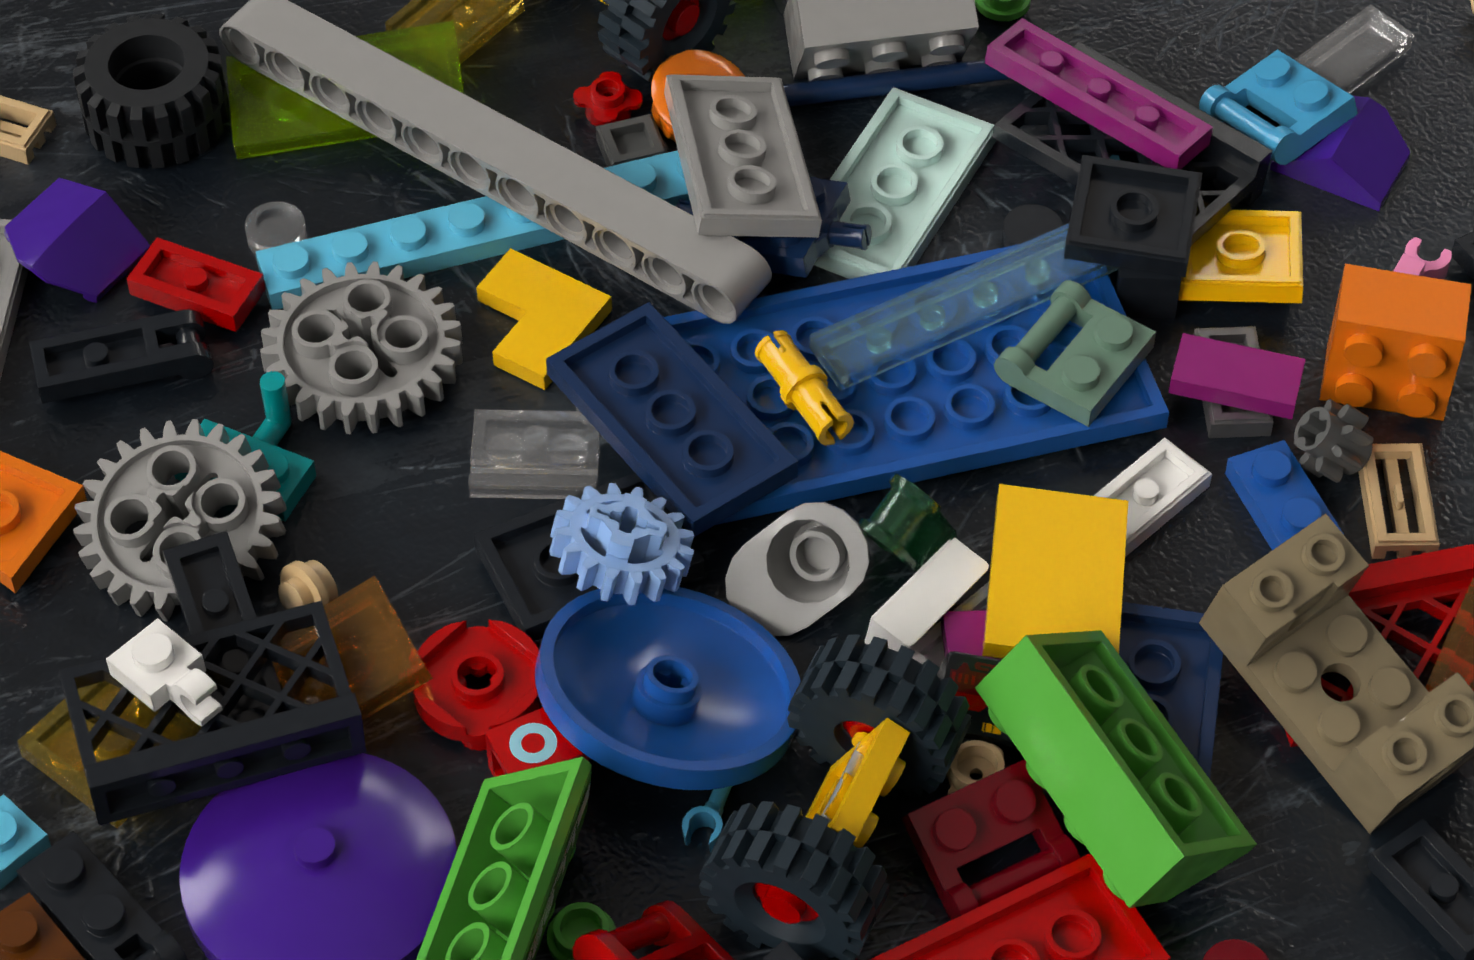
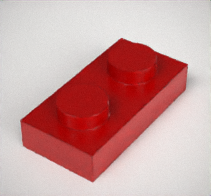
M158 237L127 277L130 295L175 311L195 310L202 315L204 321L234 332L239 330L266 290L262 273Z

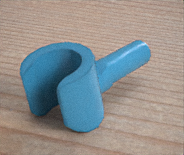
M732 786L713 789L708 802L704 806L694 807L686 813L682 821L685 845L688 846L690 844L691 836L696 829L710 827L714 830L709 840L711 853L724 828L721 816Z

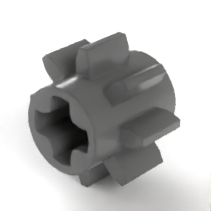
M1331 399L1327 400L1324 407H1314L1308 410L1300 418L1294 432V445L1305 452L1299 460L1301 467L1319 478L1324 475L1336 483L1340 482L1343 474L1351 475L1360 471L1368 462L1373 449L1374 438L1362 430L1367 424L1369 417L1349 404L1341 406Z

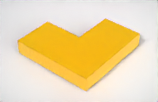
M511 248L476 287L479 302L518 320L517 324L493 350L494 366L543 390H546L552 383L551 378L547 375L546 358L593 333L612 311V296Z

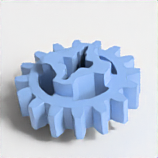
M609 483L607 493L600 494L589 485L584 487L581 499L568 495L565 499L563 510H557L550 537L553 539L549 552L550 556L561 558L558 568L561 575L575 573L579 575L576 588L580 591L594 585L601 589L600 597L603 601L608 602L613 593L623 594L628 605H635L639 593H644L650 600L657 602L660 601L664 588L672 592H676L679 589L682 577H687L694 550L691 549L694 533L690 530L681 529L685 518L682 512L669 514L664 512L667 500L663 497L649 502L643 498V489L640 487H635L631 494H621L616 483Z

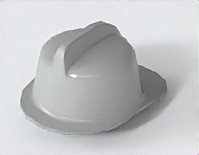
M826 502L803 503L788 510L747 541L733 556L725 577L726 598L731 606L750 616L773 636L792 635L809 627L848 598L864 581L870 562L868 541L859 523L844 509Z

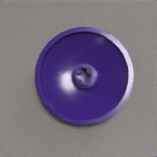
M361 753L223 791L215 795L195 821L184 846L180 864L181 898L190 931L197 945L209 960H416L455 858L457 846L447 814L433 793L419 779L392 762Z

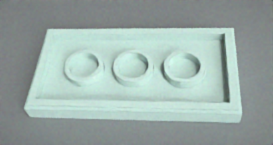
M893 87L830 178L833 181L848 183L851 201L843 213L840 222L869 224L872 230L870 245L867 246L868 249L865 251L834 245V247L829 248V250L822 254L814 265L848 279L915 266L997 141L992 138L994 124Z

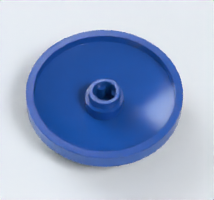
M681 587L676 592L664 588L661 599L657 602L650 600L644 593H639L635 605H628L623 594L613 593L608 602L603 601L600 597L601 589H596L567 603L548 624L541 641L535 666V684L538 697L544 711L558 731L573 746L600 765L623 776L655 786L682 790H710L735 786L762 775L772 768L789 749L797 729L789 727L787 718L790 711L787 709L801 682L798 671L791 657L777 639L761 624L737 608L714 597Z

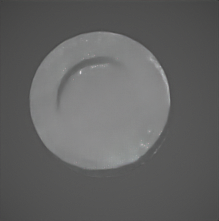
M276 201L262 204L253 209L245 220L247 243L255 255V251L307 239L302 212L294 205L286 202Z

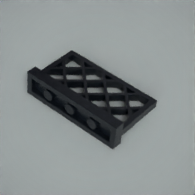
M1081 42L1074 46L1079 51L1213 126L1210 144L1181 169L1203 173L1202 180L1220 189L1199 192L1191 246L1239 202L1249 206L1262 194L1273 150ZM1035 92L994 124L992 138L1074 186H1077L1081 164L1067 157L1066 153L1095 152L1096 157L1109 159L1107 152H1136L1140 164L1163 167L1158 163H1151V159L1115 138L1103 135L1101 130L1063 108L1055 107L1054 103ZM1088 124L1091 135H1062L1060 125ZM1023 125H1048L1050 135L1031 136L1019 128Z
M322 600L182 637V639L202 654L206 667V672L204 673L215 683L229 688L219 702L223 710L204 724L196 736L172 741L161 736L176 713L188 717L171 700L162 706L146 729L120 718L135 695L110 675L106 658L58 670L99 826L367 752L360 708L355 693L351 692ZM314 626L318 639L305 657L278 646L286 633ZM238 646L254 653L239 675L212 664L221 650ZM323 656L327 667L319 664ZM267 660L295 671L280 693L253 682ZM309 677L334 687L337 696L336 698L310 705L294 699ZM105 681L121 688L105 711L81 701L77 690L78 688ZM243 695L271 706L264 717L240 723L228 718V715ZM86 720L95 724L90 732L88 731ZM109 731L136 742L129 754L100 762L96 761L94 752Z

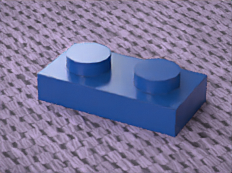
M1285 440L1228 458L1225 474L1271 550H1274L1325 513L1342 532Z

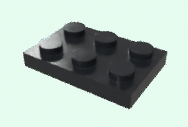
M636 473L609 482L616 483L621 494H631L635 487H640L643 489V498L647 499V501L652 502L654 499H657L656 495ZM609 483L594 489L600 494H606ZM583 492L574 496L581 499ZM565 499L474 533L475 549L517 628L525 632L533 641L543 638L551 619L567 603L585 593L599 589L594 585L583 591L577 589L579 575L577 573L561 575L558 571L561 558L550 556L549 550L553 539L550 537L557 510H563ZM666 507L664 508L666 514L671 513ZM694 541L691 545L694 553L687 577H682L680 585L705 575V560Z

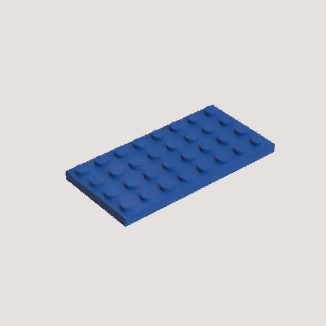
M1067 234L755 298L731 324L715 321L697 310L664 317L798 460L797 478L716 525L793 509L803 503L835 500L1167 428L1169 410L1146 359L1141 362L1089 427L1008 385L1001 380L994 370L995 360L1005 348L1009 346L1015 347L1049 308L1052 293L1065 280L1079 283L1088 291L1092 299L1126 316L1103 264L1064 259ZM1069 321L1036 360L1035 365L1047 371L1083 327ZM778 330L788 332L793 343L809 364L819 366L827 375L828 389L854 420L853 427L845 438L840 440L830 427L828 431L833 436L835 443L832 445L820 444L815 436L816 434L798 410L789 409L780 397V386L755 356V349L765 336L768 335L775 346L779 348L780 344L774 338L773 332Z

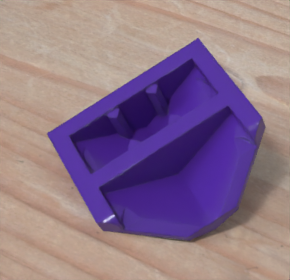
M1354 96L1358 112L1356 116L1292 162L1280 165L1273 160L1271 161L1270 170L1380 211L1409 161L1411 152L1384 106L1369 97Z
M60 177L4 227L6 240L10 242L17 262L45 283L83 294L84 299L95 303L138 264L151 246L106 191Z

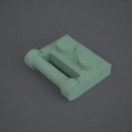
M1065 280L1052 293L1049 308L1015 347L1009 346L1005 348L995 360L994 370L1001 380L1008 385L1089 427L1154 348L1156 331L1095 301L1079 283ZM1069 321L1083 327L1047 371L1035 365L1036 360Z

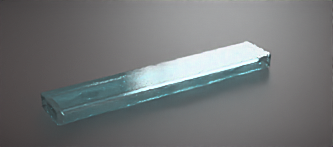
M1068 223L810 334L809 348L841 391L1050 300L1052 293L1065 280H1072L1080 285H1085L1117 271L1118 267L1064 259L1065 243L1069 228Z

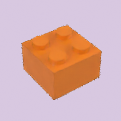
M1345 264L1327 343L1319 400L1327 401L1331 399L1336 403L1349 404L1352 407H1365L1405 414L1414 418L1424 417L1443 421L1465 344L1472 284Z

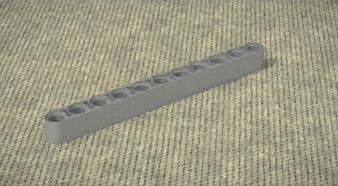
M249 0L219 29V36L223 45L242 64L715 321L723 324L733 323L771 281L772 272L765 258L751 246L732 236L698 235L693 215L288 0Z

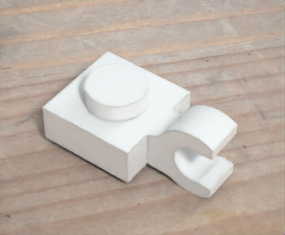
M158 618L106 658L110 675L154 712L171 700L192 721L203 726L223 710L222 705L210 696V694L217 690V685L204 673L206 672V667L202 654Z

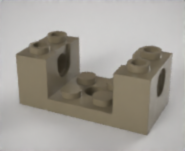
M1325 513L1223 584L1199 624L1367 832L1371 834L1474 757V691L1457 672L1431 692H1428L1348 595L1369 565ZM1328 672H1336L1345 676L1352 684L1354 691L1353 699L1349 701H1336L1330 698L1322 688L1321 675Z

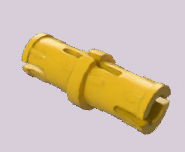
M784 330L773 332L774 338L780 344L779 348L775 346L768 335L765 336L758 343L755 349V356L780 386V397L789 409L798 410L816 434L815 436L820 444L832 445L835 443L833 436L828 431L830 427L840 440L845 438L851 431L854 420L828 389L827 375L819 366L809 364L793 343L788 332Z

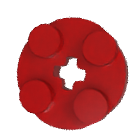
M466 620L451 623L433 633L421 645L413 663L414 675L411 684L418 714L432 730L448 739L461 741L465 747L471 750H487L485 731L538 710L541 707L535 684V666L539 649L525 632L503 621L488 620L489 627L474 626L467 628ZM470 673L478 678L486 673L493 675L490 679V686L478 690L467 688V682L464 677Z

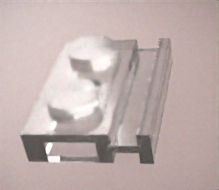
M475 409L470 457L471 470L468 480L470 497L566 499L568 495L574 496L582 493L586 486L590 485L596 488L599 474L601 434L580 411Z

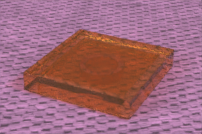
M375 575L324 605L351 692L355 693L360 708L362 721L433 679L384 588ZM314 626L286 633L278 646L305 657L318 639ZM323 656L319 664L327 667ZM272 661L275 672L284 688L295 671ZM309 677L294 699L310 705L336 698L337 696L334 687Z

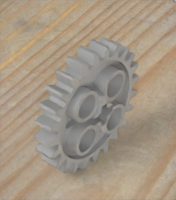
M373 261L366 274H358L356 267L350 262L346 265L345 276L338 278L328 268L322 269L323 283L316 285L310 280L303 278L300 280L302 296L284 292L281 295L284 310H269L270 327L261 330L263 348L260 349L263 370L266 373L276 371L285 377L289 406L296 404L298 419L304 421L317 412L320 429L326 430L336 419L343 420L346 434L353 432L358 421H366L370 431L377 433L380 419L386 417L397 427L403 426L402 411L409 409L421 417L426 414L424 397L441 402L444 399L442 383L455 384L457 380L455 365L462 364L461 344L463 342L460 321H456L455 306L453 303H444L443 292L440 286L426 290L425 276L421 273L407 282L404 281L403 267L397 265L386 276L380 275L378 262Z
M192 419L186 433L180 435L172 421L169 420L165 423L163 437L154 439L151 433L144 427L140 429L141 446L133 449L127 443L120 440L116 444L122 456L121 460L114 463L100 458L97 461L105 475L103 481L84 480L83 486L94 501H84L75 505V510L81 520L85 522L73 528L74 535L81 546H85L78 554L86 568L93 569L90 575L100 590L108 587L107 592L118 606L130 599V605L137 616L142 617L154 603L155 609L162 621H168L175 605H180L164 559L163 550L227 530L242 576L262 581L265 578L256 562L258 558L277 559L279 555L273 542L268 539L285 535L286 532L280 517L276 516L287 510L281 493L276 492L281 487L273 469L267 470L269 464L260 449L251 452L252 449L246 436L242 433L229 442V436L223 424L218 423L206 437L198 419ZM188 473L186 478L180 483L165 485L173 475ZM238 505L229 516L213 518L215 513L222 507ZM147 520L145 526L138 532L124 534L127 527L132 523Z

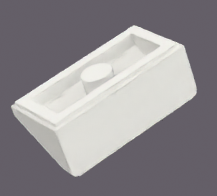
M955 537L952 540L949 539L871 616L865 644H870L873 637L888 640V648L899 651L901 645L907 648L912 647L988 571V563Z

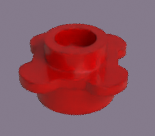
M607 71L601 73L599 78L595 79L588 87H578L573 93V101L576 106L585 108L586 118L592 125L600 126L630 119L632 110L641 107L643 95L639 90L630 89L625 85L619 73Z

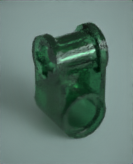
M894 473L889 480L892 487L869 519L860 518L858 523L868 539L916 573L949 539L957 538V532L940 512L941 507L930 496L904 477Z

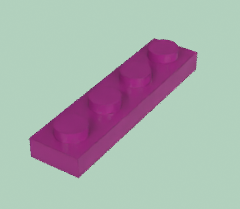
M1023 18L987 45L985 64L1163 167L1181 170L1210 144L1213 126Z

